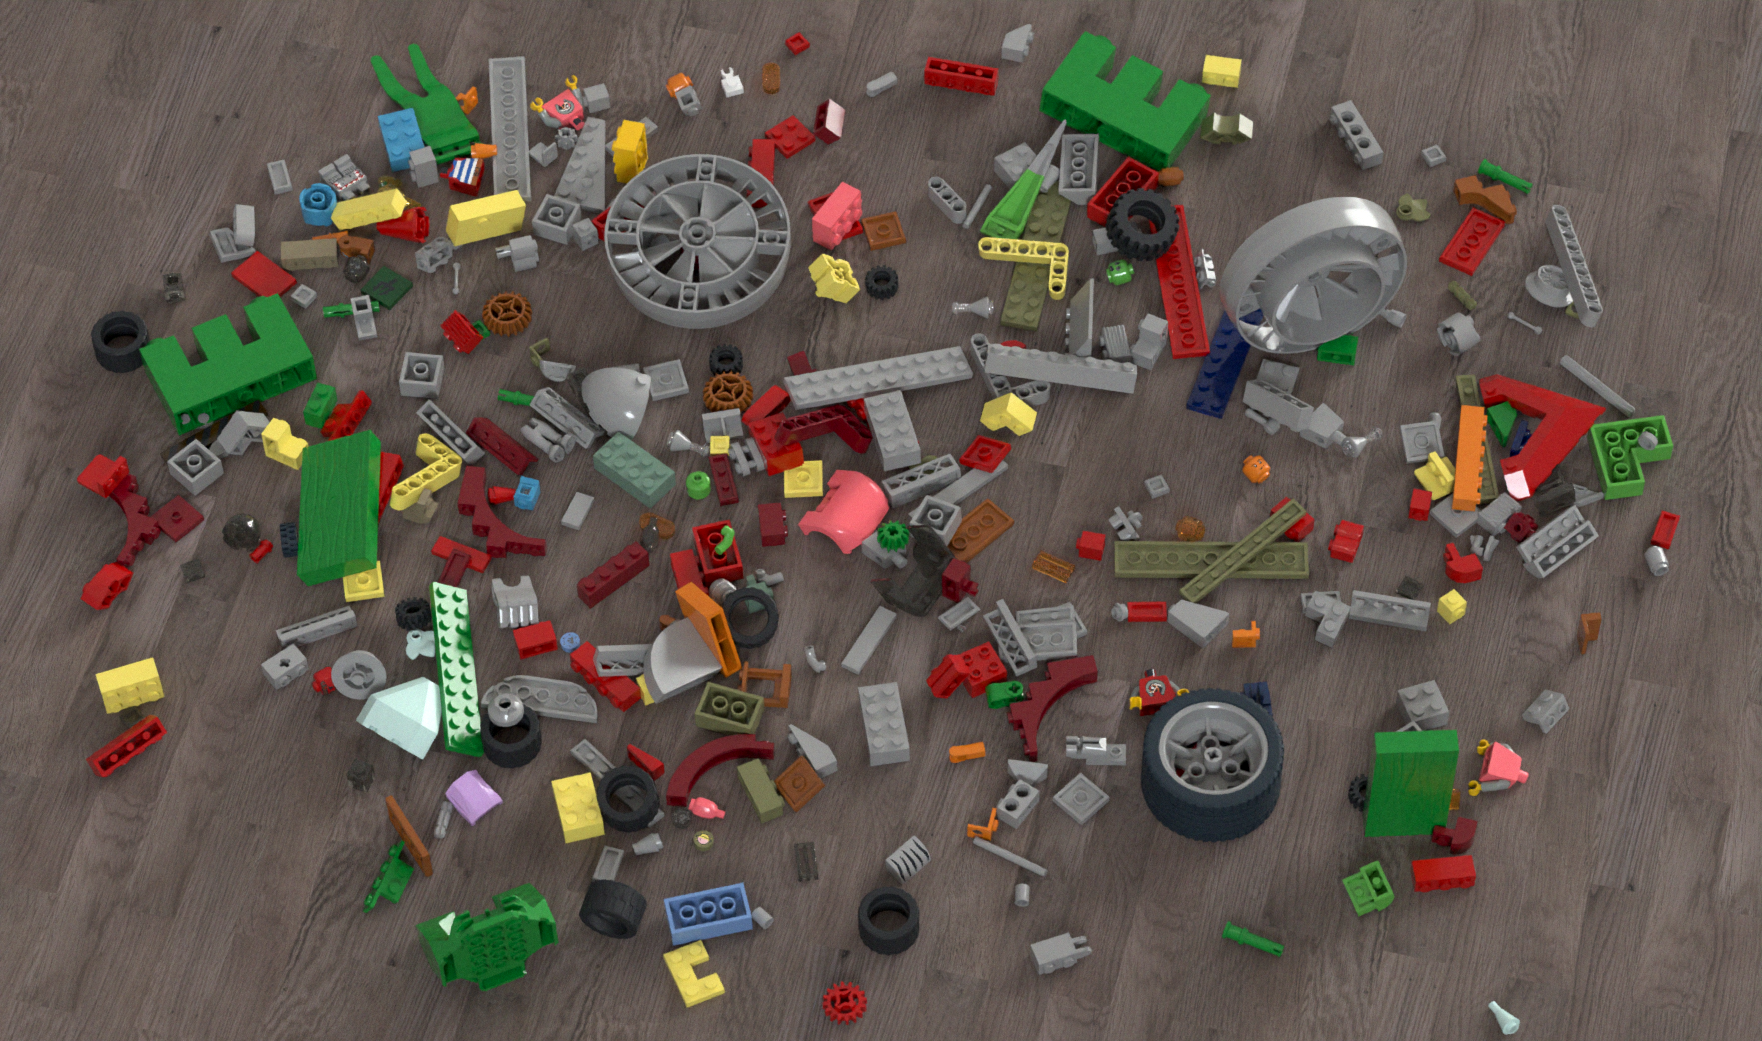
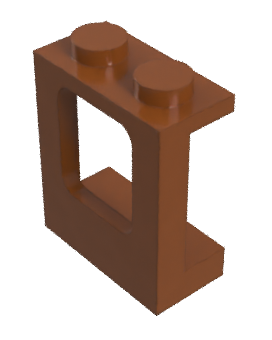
M744 661V669H740L739 680L742 681V685H738L737 690L747 693V685L750 679L773 680L775 682L774 695L772 698H764V707L788 708L792 679L791 664H783V670L749 668L748 662Z

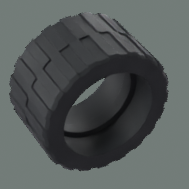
M115 311L104 315L94 324L91 331V340L96 359L102 367L114 373H127L143 365L139 349L145 347L150 342L147 326L139 315L133 312ZM119 336H132L136 338L132 344L123 348L106 346L112 339Z
M743 587L733 591L732 594L726 597L722 608L734 645L748 649L759 648L767 644L774 637L778 628L779 615L776 603L769 594L755 587ZM745 600L759 602L764 606L768 614L765 628L759 634L753 636H745L738 633L731 623V614L734 607Z
M510 702L499 704L501 708H508L511 705ZM523 704L524 715L522 719L513 726L522 727L529 733L523 740L517 743L504 744L496 741L493 737L505 727L495 725L490 720L488 712L483 716L480 724L483 750L493 764L503 768L522 767L525 764H529L540 752L542 738L538 716L533 712V709Z
M631 765L616 767L605 774L599 782L596 795L598 806L605 822L617 831L626 833L637 832L646 828L654 820L660 805L657 789L651 776L643 769ZM633 785L645 790L647 795L645 802L633 812L621 813L615 811L610 806L612 795L621 787Z
M606 879L595 880L589 885L579 911V917L587 927L599 934L616 939H628L637 934L647 907V901L636 889L621 882Z
M894 886L876 888L865 895L858 908L860 938L865 946L878 954H900L908 950L915 943L919 935V907L916 900L909 892ZM888 910L899 912L908 920L904 926L893 931L880 930L870 922L877 913Z

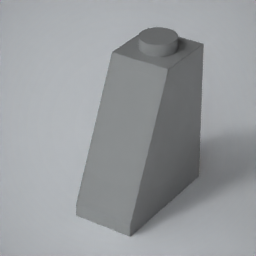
M1180 600L1168 609V623L1201 648H1204L1228 625L1229 613Z

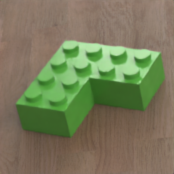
M1664 415L1594 424L1589 429L1587 435L1605 500L1642 495L1645 480L1640 463L1670 459L1673 449V443ZM1642 432H1649L1657 438L1658 444L1653 450H1646L1639 445L1638 437Z

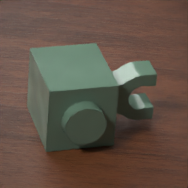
M753 574L746 576V588L755 587L756 589H761L774 599L771 588H767L765 581L756 584ZM745 600L749 614L765 609L757 601Z

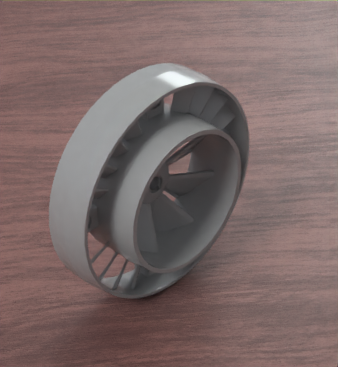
M683 155L661 161L643 170L632 178L617 195L611 205L605 224L604 238L608 264L623 295L635 308L650 318L667 325L688 329L723 326L744 318L757 310L772 296L783 279L791 248L789 216L784 201L777 189L768 179L752 167L737 160L718 155ZM696 178V181H688V179ZM720 179L732 182L734 185L732 188H729L715 181ZM744 188L752 191L746 199L740 194ZM652 191H655L657 195L654 196ZM760 198L768 204L756 212L751 207ZM637 202L640 203V204L643 205L645 208L640 207V206L637 205L636 203H637ZM774 212L779 221L758 227L757 218ZM681 218L684 223L680 226L672 221ZM657 233L679 234V240L648 248ZM614 243L637 245L638 251L613 255ZM681 247L683 248V254L666 276L655 269L654 266ZM760 254L783 255L772 274L758 269ZM695 256H699L700 283H692ZM631 268V269H629V270H626V271H623V272H621V273H618L619 271H622V270ZM755 277L765 282L759 288L752 285ZM640 282L638 285H636L635 287L631 288V286H633V285H635L636 283ZM653 292V296L650 299H647L648 296ZM746 292L748 296L741 299L740 297ZM666 303H667V304H669V305H671V306H674V307H676V308H678V309L671 308V307H667V306H665V305H666Z
M1333 197L1313 201L1275 217L1245 240L1233 254L1223 272L1220 283V299L1231 323L1245 341L1253 347L1266 352L1280 354L1315 350L1325 342L1343 335L1353 334L1372 321L1387 307L1404 280L1407 269L1406 251L1392 218L1387 211L1376 203L1356 197ZM1391 247L1388 256L1376 259L1375 254ZM1351 263L1356 264V265H1340V264H1351ZM1330 271L1352 272L1341 284L1327 277ZM1314 285H1316V288H1317V292H1318V295H1319L1318 298H1317V296H1316V292H1315V287H1314ZM1259 308L1266 318V321L1260 326H1254L1239 320L1240 317ZM1267 322H1268L1269 325L1271 326V327H1262V326L1265 325Z

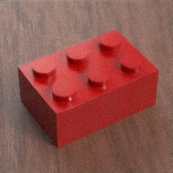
M783 412L748 423L749 438L752 437L754 439L768 476L800 467L804 464L803 449L799 442L782 445L774 439L781 421L786 419Z
M730 519L692 527L693 542L707 587L711 586L718 579H726L729 582L744 579L743 565L735 537L733 538L732 545L724 553L719 555L715 551V547L724 539V535L721 534L722 528L724 526L732 528Z

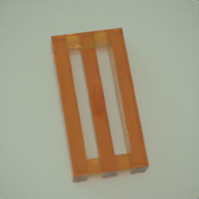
M1041 550L1033 562L1032 568L1067 583L1068 578L1071 577L1072 572L1075 570V565Z

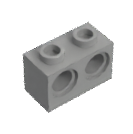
M1019 779L1015 785H1011L1006 797L998 801L996 805L997 818L1017 829L1039 802L1040 791Z

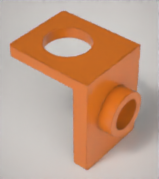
M474 86L466 95L459 93L456 97L457 101L463 99L464 106L460 107L466 114H469L478 104L477 90Z
M992 808L988 828L968 824L967 836L972 838L977 836L991 841L993 831L997 832L999 820L996 819L997 808ZM973 830H978L982 832V834H976L973 832Z

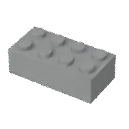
M901 390L864 398V412L883 470L888 471L921 463V450Z
M897 682L858 687V700L870 766L910 761L909 743Z

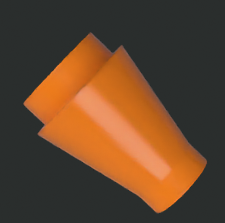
M480 143L471 145L472 158L485 159L497 156V145Z

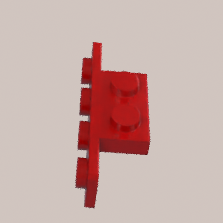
M359 390L351 404H337L329 419L324 423L320 433L324 437H330L328 441L352 435L372 404L371 399L363 390Z

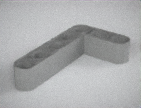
M980 333L974 334L971 337V355L993 400L1011 392L1029 407L1046 403L1049 400L1050 383L1047 381L1035 380L1011 388L1005 375L984 373L987 347L990 343L987 337Z

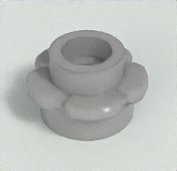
M1115 603L1111 609L1112 617L1117 621L1126 619L1128 617L1126 605Z

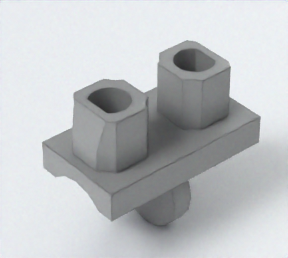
M1116 507L1114 509L1116 514L1108 520L1115 530L1123 524L1125 525V528L1117 533L1121 540H1140L1132 526H1136V528L1142 526L1140 523L1143 519L1141 513H1134L1131 510L1127 513L1129 515L1127 518L1120 507Z

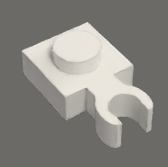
M731 67L728 74H725L723 69L721 70L723 78L721 85L726 98L744 93L739 76L733 77V69Z

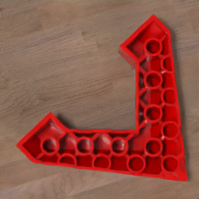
M1498 374L1479 379L1486 409L1508 401L1511 407L1520 410L1523 414L1542 420L1519 455L1500 460L1510 497L1516 502L1533 496L1535 489L1541 483L1543 484L1552 474L1553 468L1564 460L1577 445L1579 439L1594 425L1597 417L1606 411L1605 407Z

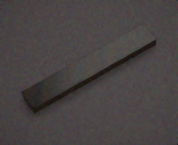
M259 400L238 410L263 413L265 417L268 416L267 410ZM234 413L161 452L162 459L168 465L167 461L195 439L209 449L231 420Z

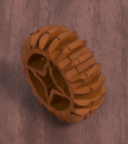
M505 291L504 294L498 292L497 296L492 295L491 300H486V305H483L482 318L487 329L493 331L494 335L499 333L502 337L504 334H507L509 337L510 334L517 336L518 331L523 333L524 328H528L529 323H531L533 313L531 304L527 302L526 297H522L520 293L515 295L514 291L510 294Z
M723 371L722 375L716 373L715 378L710 377L709 382H706L703 389V401L711 413L739 408L741 415V411L746 412L747 407L751 406L753 388L750 381L746 380L745 375L740 377L739 372L734 375L732 371L729 374Z

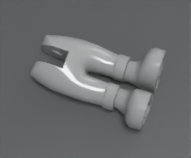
M533 417L529 420L531 427L524 425L520 429L527 440L538 446L546 454H549L550 460L555 463L562 461L565 453L569 454L576 443V436L574 434L567 433L562 436L545 422Z

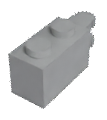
M1066 933L1031 944L1030 955L1038 974H1049L1062 967H1071L1074 963H1077V959L1089 955L1092 952L1089 946L1076 949V947L1086 944V936L1071 939L1070 934Z

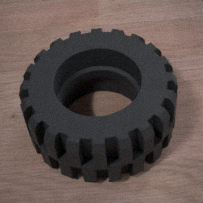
M1137 188L1136 191L1132 189L1127 191V193H1123L1113 204L1106 219L1107 237L1109 240H1112L1111 245L1114 248L1117 247L1121 255L1124 253L1131 260L1136 258V261L1141 262L1144 259L1146 261H1153L1154 257L1155 259L1162 257L1171 247L1179 231V216L1176 214V208L1170 205L1171 201L1168 198L1164 199L1161 193L1158 192L1156 194L1151 189L1144 191V188ZM1133 215L1146 217L1155 225L1157 233L1147 235L1136 231L1130 225L1128 217Z

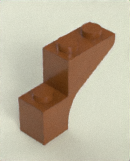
M1476 175L1455 180L1453 192L1459 205L1477 204L1484 207L1497 218L1505 221L1506 224L1514 223L1517 210L1515 205H1512L1510 194L1505 190L1503 184L1483 189V185L1478 181Z

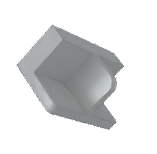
M739 408L702 414L706 443H710V436H729L730 439L743 437Z

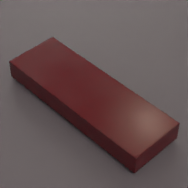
M727 453L708 457L720 506L739 503Z

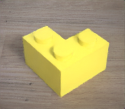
M1011 392L985 403L980 422L992 431L1007 426L1015 434L1021 436L1033 430L1037 412Z
M273 418L261 434L265 454L267 457L298 470L302 465V450L305 447H309L308 443L302 438L292 436L290 425L286 421Z

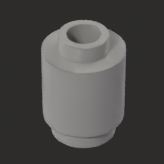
M1657 546L1648 548L1644 556L1650 571L1655 576L1667 573L1669 563L1663 549Z

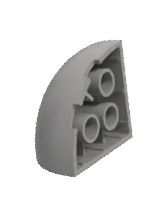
M604 368L590 373L582 381V397L590 410L589 415L597 425L600 424L608 431L607 434L610 437L620 432L631 441L633 440L646 410L651 376L625 368Z

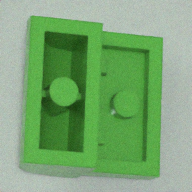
M1378 860L1359 868L1361 872L1342 880L1358 916L1378 909L1379 912L1389 906L1394 900V893Z

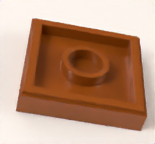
M896 211L861 219L870 251L906 243Z
M800 756L774 780L776 788L796 812L826 786L803 756Z

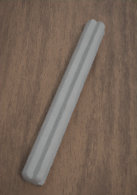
M1568 355L1561 358V365L1627 417L1634 414L1635 408L1576 361Z

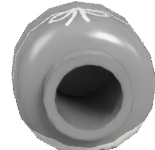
M718 579L711 584L709 597L722 607L726 597L737 589L728 580Z

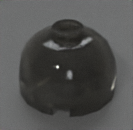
M238 513L230 517L222 529L224 542L229 547L238 551L239 547L248 548L246 552L255 549L261 539V526L258 520L249 514Z

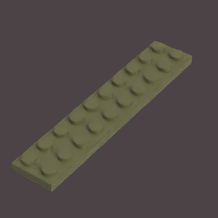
M1056 181L1046 193L1039 190L1028 218L1023 240L1061 243L1072 201L1059 194V181ZM1021 249L1019 252L1025 254L1028 250ZM1040 250L1037 253L1039 255H1045L1047 252L1045 250ZM1016 262L1000 325L1037 332L1049 288L1051 264Z
M1114 541L1115 577L1195 578L1238 542ZM1272 542L1228 578L1308 579V542Z

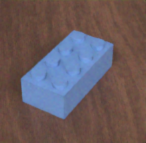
M743 883L664 899L665 913L673 946L753 929L752 916Z

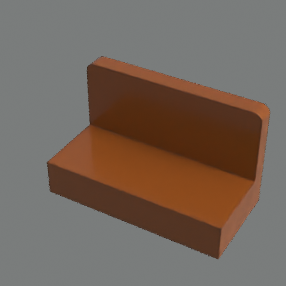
M1600 612L1581 614L1577 640L1581 654L1586 653L1588 641L1598 639L1602 620Z

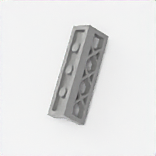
M550 387L538 390L530 403L533 409L563 432L574 434L576 442L585 449H589L595 438L605 433L603 428Z
M947 454L883 480L882 486L889 495V504L894 509L948 487L961 478L960 467L952 455ZM948 461L952 465L947 468L940 467L941 464ZM925 470H934V473L930 475L923 474ZM908 477H917L915 481H906ZM893 483L900 484L898 488L893 490L889 487Z
M1353 590L1349 619L1426 631L1431 603Z
M1004 600L997 601V610L985 614L983 617L1017 677L1037 668L1036 657ZM1000 615L1002 619L1000 625L991 623L990 619ZM1001 630L1010 633L1008 639L999 637ZM1009 645L1018 647L1016 654L1007 651ZM1017 659L1027 663L1026 666L1017 669L1015 664Z
M349 605L276 630V634L284 650L292 644L299 647L357 627L355 614Z
M652 644L597 646L593 662L598 676L644 674L643 668L638 664H644L646 653ZM620 664H625V665L629 666L630 668H629V669H624L623 667H621V666H619V665H620ZM601 665H607L611 669H602Z

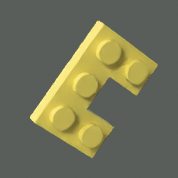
M701 940L663 954L667 967L687 1008L725 993L717 973L699 980L695 976L692 967L709 960Z

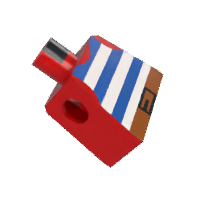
M456 158L453 160L451 168L441 167L440 178L449 180L451 190L477 197L485 172L484 159Z

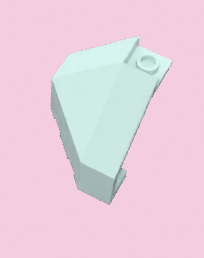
M420 677L371 694L356 721L406 751L424 759L438 734L442 712L439 686L425 677Z

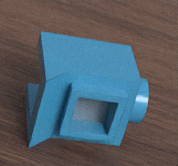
M521 476L519 486L514 495L515 506L520 509L533 511L541 493L539 480Z

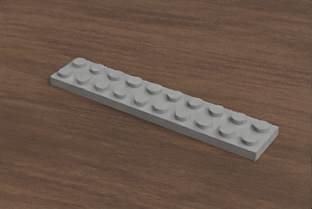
M525 56L489 59L492 145H497V156H493L494 195L517 190L524 202L531 201Z
M957 346L784 377V385L795 410L877 396L899 390L904 391L970 379L973 372L961 347Z

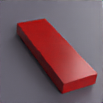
M442 536L438 538L431 550L433 555L446 560L449 559L453 549L469 554L472 558L467 568L480 573H484L492 560L491 555Z

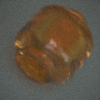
M1184 516L1182 520H1178L1175 527L1178 537L1187 542L1202 540L1206 529L1200 519L1191 516Z

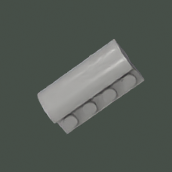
M1572 505L1516 546L1525 561L1523 566L1526 570L1537 578H1544L1599 535L1591 522L1584 520L1576 505Z

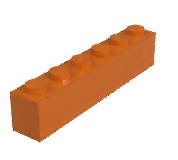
M1461 405L1452 509L1475 512L1476 504H1480L1481 493H1477L1478 488L1481 489L1482 477H1479V473L1483 472V462L1480 461V457H1484L1485 446H1481V442H1485L1486 431L1483 430V426L1486 427L1487 415H1484V407Z

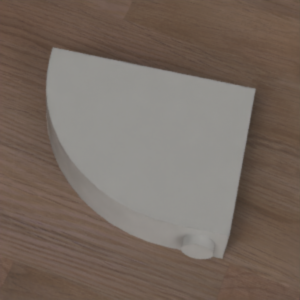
M687 617L683 620L676 619L658 635L646 653L643 671L647 689L657 704L714 678L722 666Z

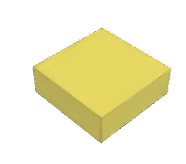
M710 436V456L726 453L729 456L730 437Z

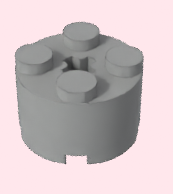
M1458 312L1438 324L1440 326L1437 328L1439 339L1444 347L1449 346L1451 349L1449 352L1454 356L1462 354L1481 341L1479 334L1473 327L1474 321L1469 315L1465 316Z

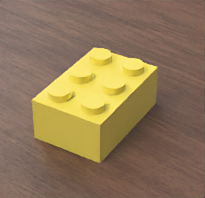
M153 657L96 674L107 714L116 713L122 709L136 707L164 697Z
M591 772L552 781L553 794L565 843L605 835Z

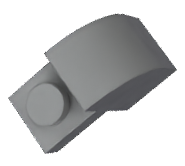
M369 295L350 298L359 341L377 337Z

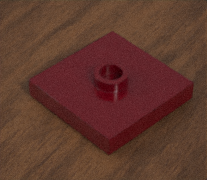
M177 495L151 516V518L158 520L161 531L175 543L204 521V516L180 495Z

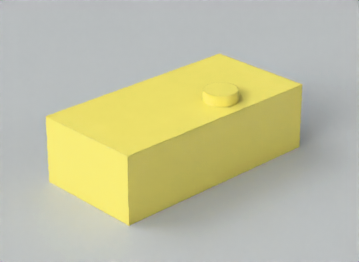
M514 190L451 205L446 232L454 246L520 231L522 229L526 204L519 192Z

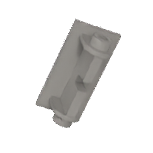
M1201 249L1193 260L1199 289H1202L1204 285L1214 287L1217 281L1215 272L1212 271L1214 269L1212 257L1209 254H1204V250Z

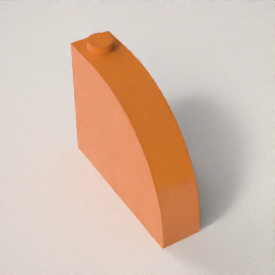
M692 582L676 590L675 593L684 618L688 617L722 666L719 672L723 676L728 677L742 669L723 608Z

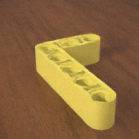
M984 237L979 241V255L984 259L1051 264L1049 295L1055 300H1060L1065 296L1069 250L1065 244ZM984 246L991 247V249L988 251H985L982 248ZM1003 247L1010 249L1008 252L1001 251ZM1027 249L1028 252L1022 254L1019 252V250ZM1040 250H1045L1047 253L1045 255H1039L1037 252ZM1057 252H1064L1065 255L1062 256V257H1059V256L1056 255V253H1057ZM1056 269H1062L1064 271L1061 274L1054 273ZM1055 286H1059L1062 288L1059 292L1053 291L1052 289Z
M430 434L419 435L416 455L429 464V466L393 487L390 506L395 510H404L418 502L424 488L431 490L433 493L457 479L460 475L462 458Z

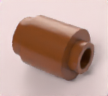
M1179 167L1163 168L1157 171L1159 173L1158 186L1180 185L1181 181L1184 180L1183 170H1179Z

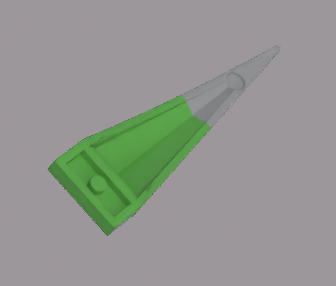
M1066 119L1063 120L1019 180L988 215L980 230L981 234L991 238L1018 240L1024 230L1066 126Z

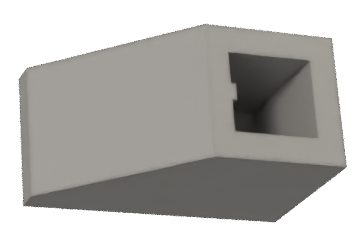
M1031 24L1006 34L1002 45V59L1022 63L1024 56H1028L1030 48L1028 45L1032 43L1034 38V32H1031Z

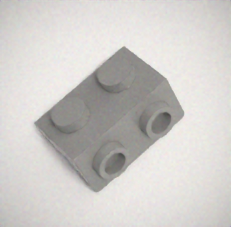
M1545 689L1522 716L1524 721L1538 724L1543 733H1548L1569 710V706L1563 694Z

